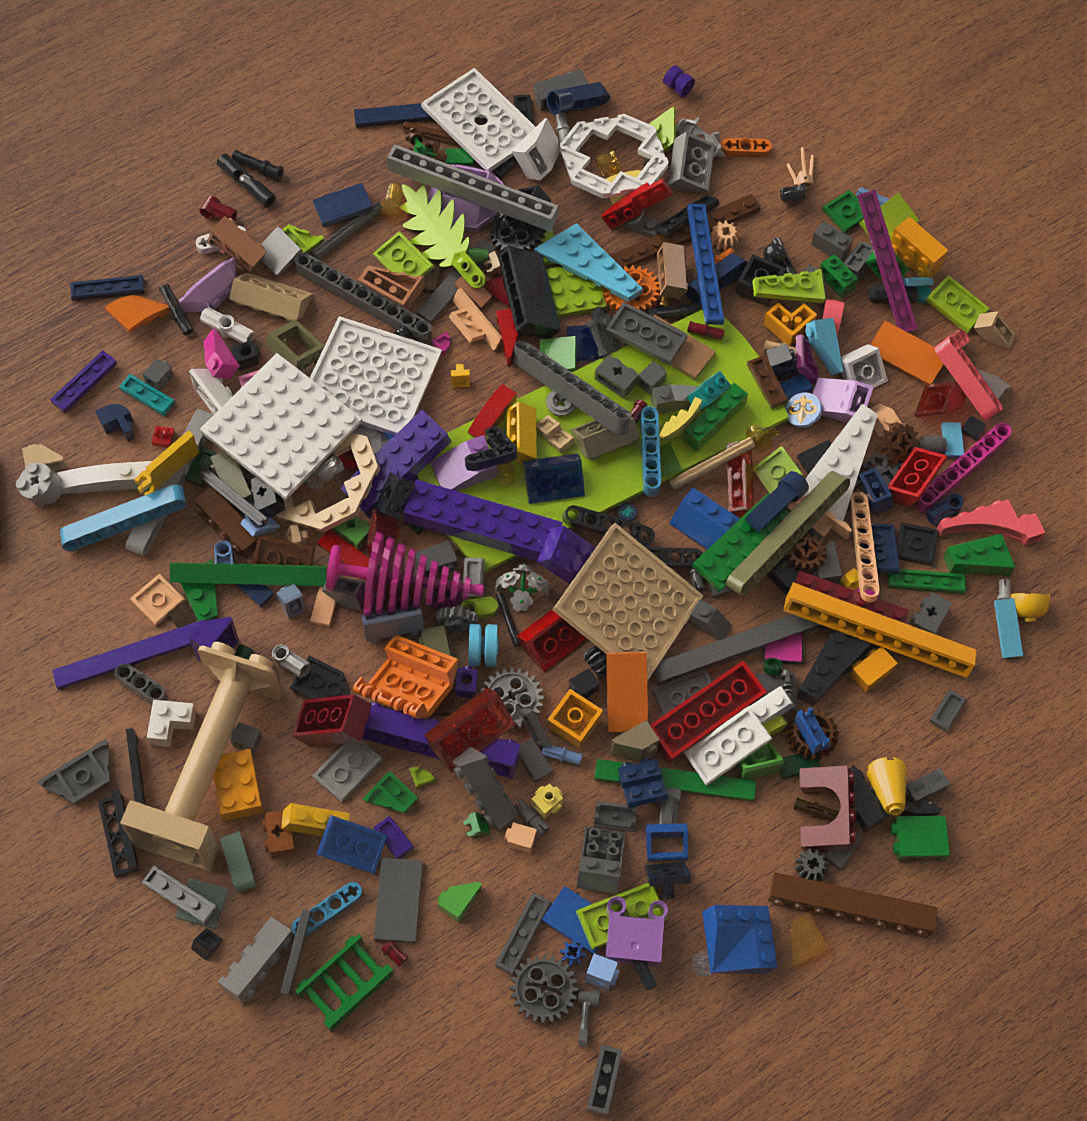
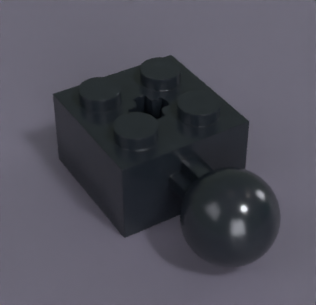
M771 243L766 246L763 252L764 259L752 254L738 280L737 294L769 306L772 298L754 297L753 280L755 277L784 276L785 268L780 266V264L786 258V251L779 243Z

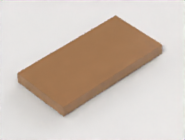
M654 314L653 317L671 325L670 323L666 322L665 320L661 319L660 317ZM688 335L670 366L696 380L713 358L716 351Z

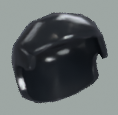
M806 185L785 187L780 190L781 200L788 205H797L803 202L807 195Z

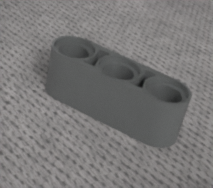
M120 664L115 669V675L119 683L149 704L153 705V700L167 701L168 697L164 688L131 665ZM124 673H130L126 678L121 677ZM140 683H146L144 687L137 688ZM156 693H161L159 698H153Z

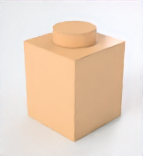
M513 822L512 828H507L505 834L507 847L531 854L537 829Z

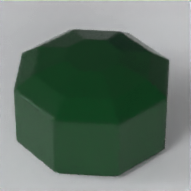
M771 657L764 660L763 669L765 673L772 676L782 673V661Z

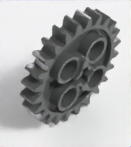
M546 954L543 955L542 960H539V957L535 955L534 962L527 958L528 965L520 963L522 971L516 969L514 971L518 977H511V982L516 984L510 986V990L515 991V993L510 995V998L517 999L513 1006H520L519 1014L526 1012V1020L533 1016V1023L538 1018L541 1019L543 1025L545 1019H549V1022L552 1024L553 1017L560 1021V1013L567 1016L568 1011L566 1007L573 1009L574 1005L570 1001L577 1000V997L572 994L578 992V988L572 987L577 983V979H571L574 971L567 972L569 965L567 964L562 967V959L557 963L554 962V955L550 960H547ZM533 972H540L543 977L537 981L532 979L531 974ZM553 978H560L563 983L557 987L551 983V980ZM526 983H531L534 986H526ZM543 985L547 986V990L545 991V993H541L540 988H542ZM527 992H534L537 997L535 1000L529 1001L525 998V994ZM554 992H561L562 995L559 996ZM548 998H554L557 1004L549 1007L545 1001Z

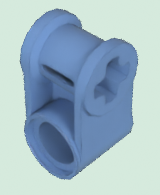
M223 540L216 543L214 547L215 563L235 564L231 544ZM222 550H228V553L220 554Z

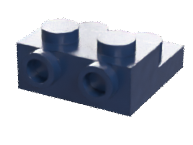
M645 758L640 763L632 764L626 762L621 767H618V779L628 808L668 800V794L662 780V773L657 759Z

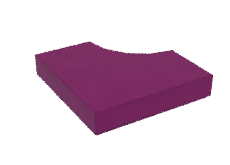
M802 334L797 335L796 368L814 384L818 379V366L812 356L810 342Z

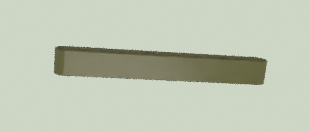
M835 471L829 472L729 575L726 586L742 596L747 595L848 490L850 479Z

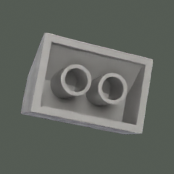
M685 132L675 138L668 186L682 192H707L709 190L715 144L689 132Z

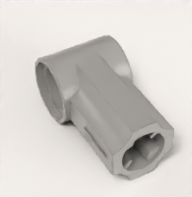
M278 645L273 649L272 656L280 668L290 671L300 679L306 677L311 667L309 662L290 651L286 645Z

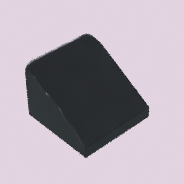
M206 928L193 940L191 949L207 960L222 943L223 939Z

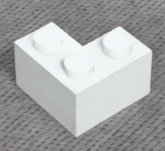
M153 700L147 733L150 745L170 747L173 729L194 730L197 712L194 704Z

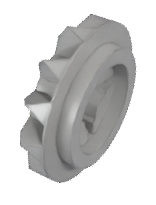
M554 390L546 398V406L549 412L554 413L555 416L571 414V411L575 409L574 404ZM558 401H565L564 406H557Z

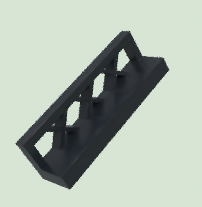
M119 789L111 791L112 796L98 800L115 878L140 871L134 845L120 824L126 808L123 795ZM113 802L115 807L113 813L109 814L106 812L103 804ZM113 819L119 825L116 833L110 831L108 827ZM117 838L122 840L123 843L121 852L113 849V844ZM122 857L127 860L128 868L118 871L117 864Z

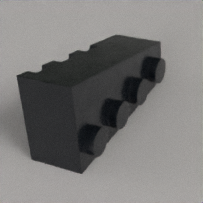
M833 629L802 683L797 698L814 707L843 675L867 653L870 644Z

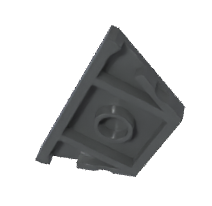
M107 740L101 741L37 782L41 787L74 805L79 804L111 784L109 744Z

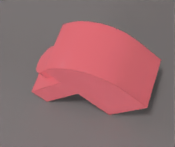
M826 299L822 319L834 318L836 334L838 336L844 303L834 299Z

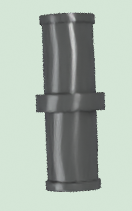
M523 799L519 800L518 803L523 809L515 804L514 808L525 819L524 822L527 825H531L534 829H537L540 836H544L546 833L540 827H543L548 832L550 826Z

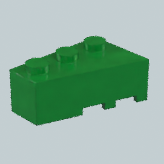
M1002 534L950 546L943 556L949 573L973 575L974 573H983L990 576L992 574H1001L1010 577L1015 569Z

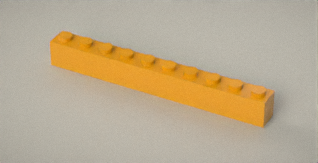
M796 583L792 584L786 596L784 611L965 678L969 676L975 666L976 649Z

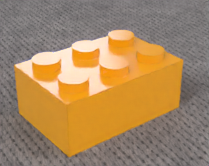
M908 217L894 229L891 238L894 252L919 277L932 278L941 271L949 250L912 218Z
M246 749L223 754L213 775L223 822L263 813L251 750Z

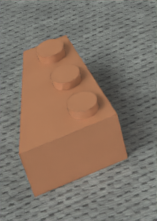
M226 216L210 231L206 242L210 246L215 244L221 248L219 252L223 255L228 253L234 257L237 264L249 272L258 265L266 254L265 248L260 243L253 241L246 231H242L237 227L234 220L228 219Z
M367 266L358 279L362 285L407 310L411 308L426 286L423 276L417 275L416 277L407 275L404 272L396 273L373 266Z

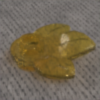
M754 424L747 428L746 437H751L755 446L758 449L764 450L772 446L771 439L778 436L780 432L773 427L762 428L760 425Z

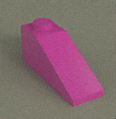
M213 328L204 340L205 364L213 377L231 379L240 366L218 331Z

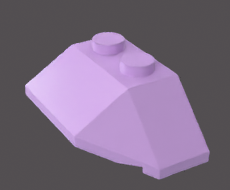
M232 257L222 262L196 282L186 292L185 296L179 299L182 310L185 312H202L208 307L215 309L226 298H229L233 279L238 277L236 259Z

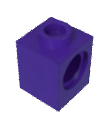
M472 667L458 668L455 689L458 697L475 699L478 670ZM464 679H470L472 681L470 684L462 683Z

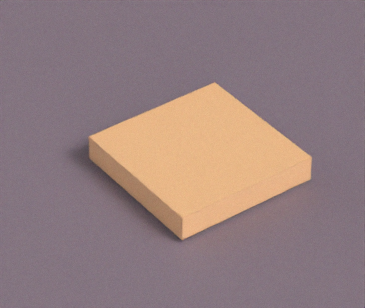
M160 574L130 598L131 602L156 627L170 616L169 612L179 608L186 602L185 598Z

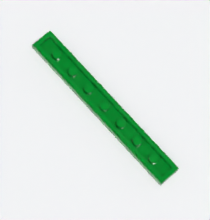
M170 562V583L324 586L327 574V566Z
M597 759L594 780L620 783L618 767H621L624 762ZM660 768L664 786L667 788L681 789V792L754 802L755 780L720 776L707 786L697 772Z

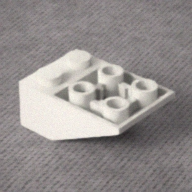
M547 118L512 150L527 179L541 180L552 170L560 152V141Z

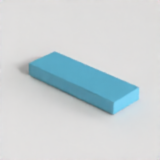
M1015 598L995 600L994 606L1002 658L1023 656Z

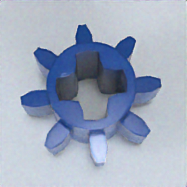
M576 940L573 941V944L564 942L565 950L560 949L559 952L564 955L562 963L567 961L570 968L574 963L580 966L579 958H585L586 955L581 953L583 945L578 946ZM569 950H571V952L576 951V957H574L573 955L568 956Z

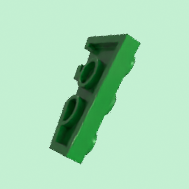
M212 559V560L207 561V562H205V563H214V562H213V559ZM180 583L198 621H209L218 618L214 583Z

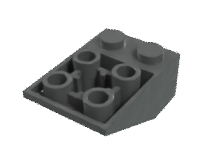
M585 826L576 888L617 894L625 832Z

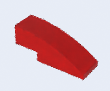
M501 384L467 431L468 434L474 438L483 435L485 437V430L487 428L497 427L505 418L507 408L517 401V393Z

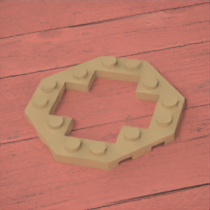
M351 433L333 451L337 457L352 449L360 470V475L344 482L349 498L317 513L311 500L295 507L290 496L287 500L284 499L286 510L276 514V516L280 520L294 522L296 525L306 528L311 527L323 533L358 516L361 510L360 505L363 499L367 498L372 487L371 483L380 471V466L369 438Z

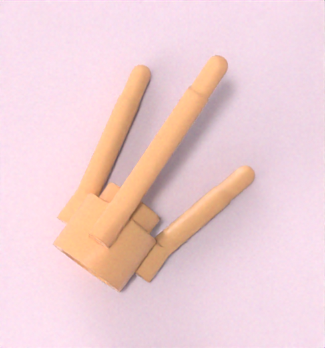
M801 147L803 171L799 172L796 177L789 163L787 167L794 180V186L806 185V189H808L813 184L814 155H811L808 173L804 147Z

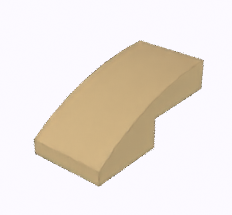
M549 415L536 424V430L560 453H563L575 443L574 437L564 431L560 423Z

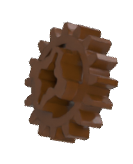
M896 422L895 426L889 425V431H883L886 435L885 437H880L884 441L879 446L884 448L881 453L886 455V459L894 463H904V459L908 458L915 447L919 448L916 446V443L920 439L915 438L918 432L913 431L914 427L908 426L906 423Z
M807 533V536H803L787 552L785 559L789 560V565H795V570L801 568L802 572L805 569L812 572L813 567L818 570L820 565H824L827 547L822 546L823 540L817 541L816 535L812 538L810 533Z

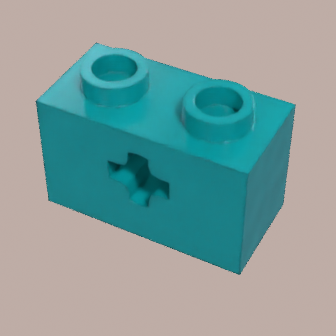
M719 371L706 379L686 398L691 404L695 397L701 399V410L711 404L731 384L722 372Z

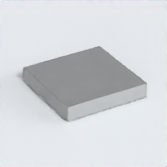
M277 227L261 244L266 251L262 261L278 277L295 260V257L303 251L280 227Z

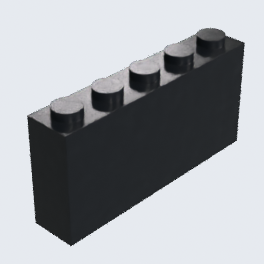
M508 246L498 255L516 332L551 339L561 329L542 254Z

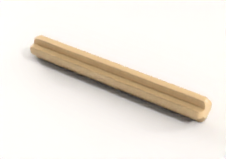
M749 437L674 477L669 481L671 487L676 490L754 448L755 443L753 439Z

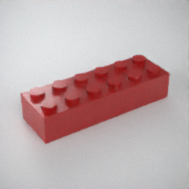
M744 660L650 725L659 738L658 750L668 763L674 761L690 747L765 696L767 691Z

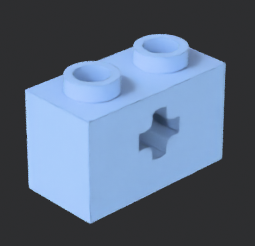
M593 954L586 973L585 983L609 991L610 985L615 986L620 971L616 969L618 962Z

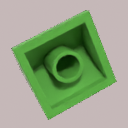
M770 742L737 764L741 779L748 780L780 772L784 761Z

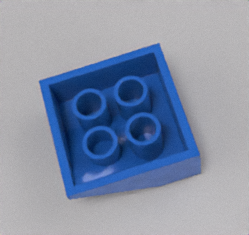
M713 905L702 911L711 974H765L778 968L768 906Z

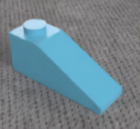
M834 318L814 320L807 323L806 335L809 342L830 374L836 375L844 372Z

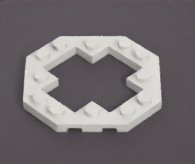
M626 114L618 115L617 118L608 119V117L594 119V122L585 123V121L577 122L560 143V151L572 185L600 198L628 194L647 182L651 185L657 182L668 168L669 162L663 153L664 150L660 140H658L655 127ZM618 130L643 141L638 148V154L650 160L636 178L620 171L613 182H610L584 170L590 163V157L578 151L592 134L608 140L613 132Z

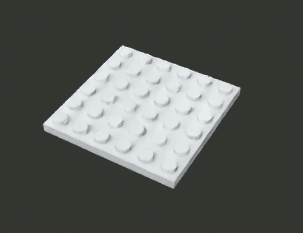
M339 316L310 379L361 417L362 423L360 425L395 436L415 416L441 357L442 349Z
M276 353L200 428V433L287 500L362 423V418Z

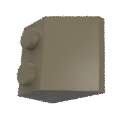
M646 720L612 739L610 753L612 756L641 762L645 758L652 759L656 756L659 738Z

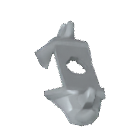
M699 116L695 120L684 118L678 121L677 133L679 136L685 132L696 136L697 134H703L705 140L715 144L713 158L725 157L721 150L720 133L714 132L709 135L697 126Z

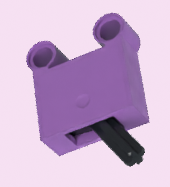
M619 896L612 897L608 901L606 909L609 916L606 958L618 963L634 964L647 991L652 990L657 986V983L649 966L660 967L664 920L668 913V907L663 901H654L648 911L649 919L624 917L626 910L625 900ZM613 904H618L621 906L622 910L619 912H614L611 909V906ZM659 908L663 911V915L655 916L652 910Z

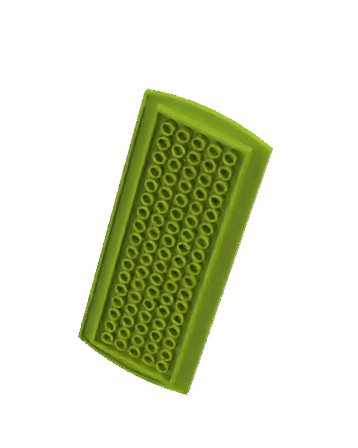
M703 309L671 324L716 351L713 358L696 380L630 345L609 354L613 358L619 359L626 367L634 369L638 375L652 361L657 365H661L667 372L666 381L661 386H699L706 379L721 371L731 385L736 383L748 393L746 405L697 452L683 441L684 434L670 440H664L659 437L661 484L749 437L754 438L788 420L784 404L773 409L769 407L747 366V361L759 356L743 335L725 317L723 325H709L725 330L722 340L710 337L703 338V335L687 332L690 321L706 325ZM607 356L572 372L629 412H631L634 402L638 399L645 401L647 407H653L651 395L638 385L623 399L594 379L595 369ZM546 385L518 398L514 403L522 402L536 408V424L547 415L551 416L571 436H573L571 429L595 420L577 406L571 411V414L564 416H555L554 413L549 412L546 406V398L553 390ZM558 401L557 406H564L565 401ZM709 404L708 406H706V407H704L703 409H701V410H700V413H699V416H700L711 404ZM680 410L658 414L659 435L666 421L669 422L672 415L677 417ZM507 412L505 413V418L497 426L506 436ZM641 417L636 424L639 440L634 441L632 445L618 447L614 452L603 453L596 459L586 458L576 441L563 453H560L536 430L537 459L525 465L515 461L497 465L496 478L457 491L563 522V512L571 505L605 513L644 493L641 457ZM473 421L448 432L447 434L452 442L434 459L463 442L474 439L467 432ZM647 450L649 453H654L653 450ZM431 462L416 475L420 481L440 486ZM647 467L650 470L655 469L654 467ZM651 483V484H648V485L651 486V487H655V486H656L655 484H652V483ZM568 511L569 518L575 520L576 514L573 511ZM590 516L586 517V521L593 519ZM564 522L562 523V526H565L570 530L575 528L573 526L565 524ZM448 535L466 558L485 559L484 573L518 557L515 554Z

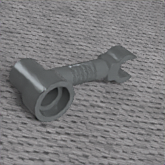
M592 990L591 992L579 991L578 1004H582L579 1046H587L590 1007H599L600 990Z

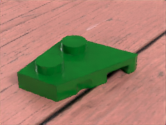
M390 770L362 798L367 803L401 813H406L419 800Z

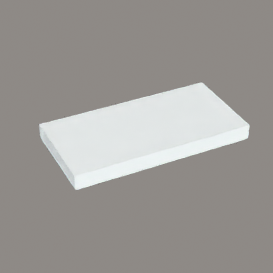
M748 706L690 747L684 754L703 782L708 786L773 739Z

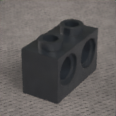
M787 343L766 351L771 368L778 381L799 374L796 368L797 358L793 348L789 349Z

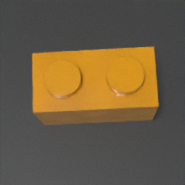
M883 647L877 650L875 648L866 655L867 658L865 660H858L852 666L853 670L850 676L865 693L893 672L898 664Z

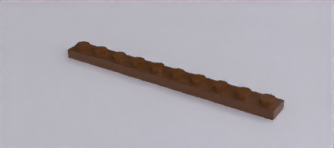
M750 194L708 212L707 218L710 232H712L714 226H717L718 222L724 224L727 221L730 224L760 211V205L754 196ZM688 224L669 237L657 234L609 256L623 269L624 266L629 268L632 265L657 256V252L663 242L682 245L691 241L690 225Z

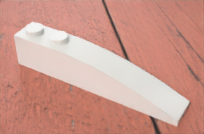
M152 461L95 465L62 471L57 474L62 478V494L138 489L145 481L142 480L137 485L134 479L142 471H145L146 466Z

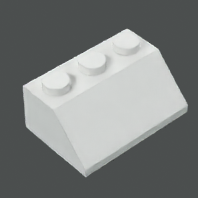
M209 369L189 370L195 391L213 414L232 398L233 394L229 387H224L222 379L213 377Z

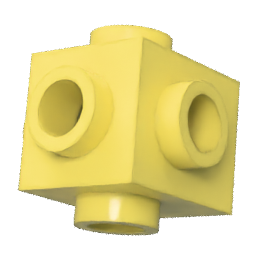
M549 783L546 787L541 786L535 792V796L531 799V805L546 819L551 813L556 814L563 807V794L558 787H553Z

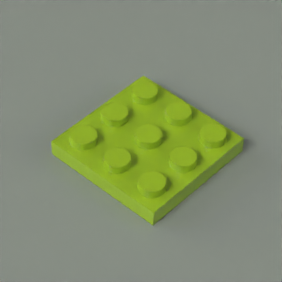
M563 266L546 269L558 318L591 313L598 306H601V309L603 307L607 308L602 286L598 287L593 281L585 280L565 270Z

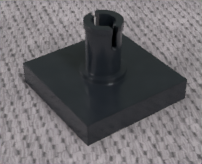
M685 861L644 865V873L649 886H662V898L665 900H669L668 891L670 899L675 898L674 884L691 883V875Z

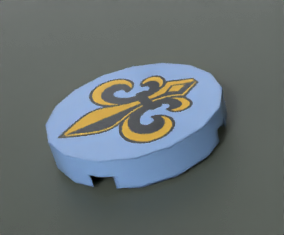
M806 392L791 397L785 407L789 423L796 428L812 426L816 420H819L822 413V405L818 398Z

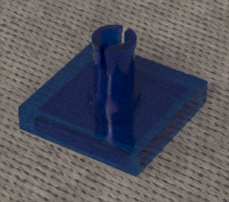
M587 325L566 326L567 337L576 336L577 361L599 360L605 357V355L599 357V350L590 327H587Z

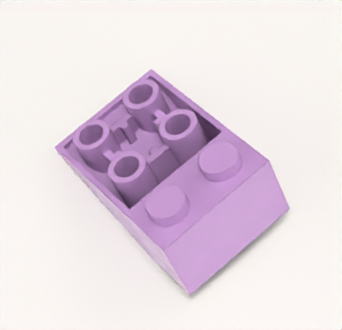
M818 378L813 395L818 398L822 405L821 415L848 423L862 404L867 407L874 386L852 380Z

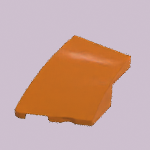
M137 295L122 297L105 307L106 312L129 333L133 332L141 324L146 326L156 317L161 319L171 311L167 304Z

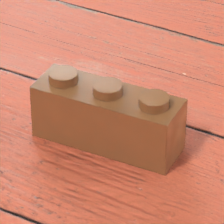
M663 242L657 252L660 296L681 299L688 290L684 246Z

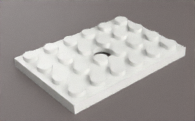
M475 68L421 103V107L488 172L514 156L512 150L536 128ZM477 117L487 118L488 122L485 125H477L474 120Z

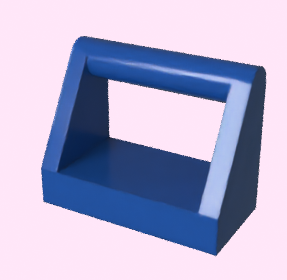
M687 823L646 825L647 861L688 860ZM682 837L683 852L651 853V838Z

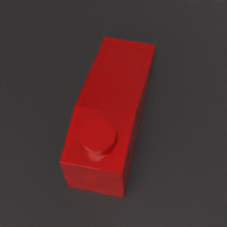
M511 308L496 311V322L499 334L502 337L501 343L507 367L511 366L514 346L521 334L516 332Z

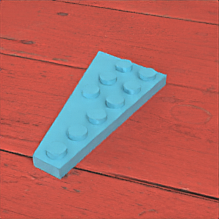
M577 223L534 249L535 253L547 257L548 261L556 262L562 265L565 270L585 280L593 281L598 287L603 286L609 289L610 293L628 302L643 293V288Z

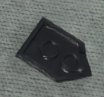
M310 655L306 660L311 664L309 673L301 679L296 676L289 689L309 699L350 695L344 673Z

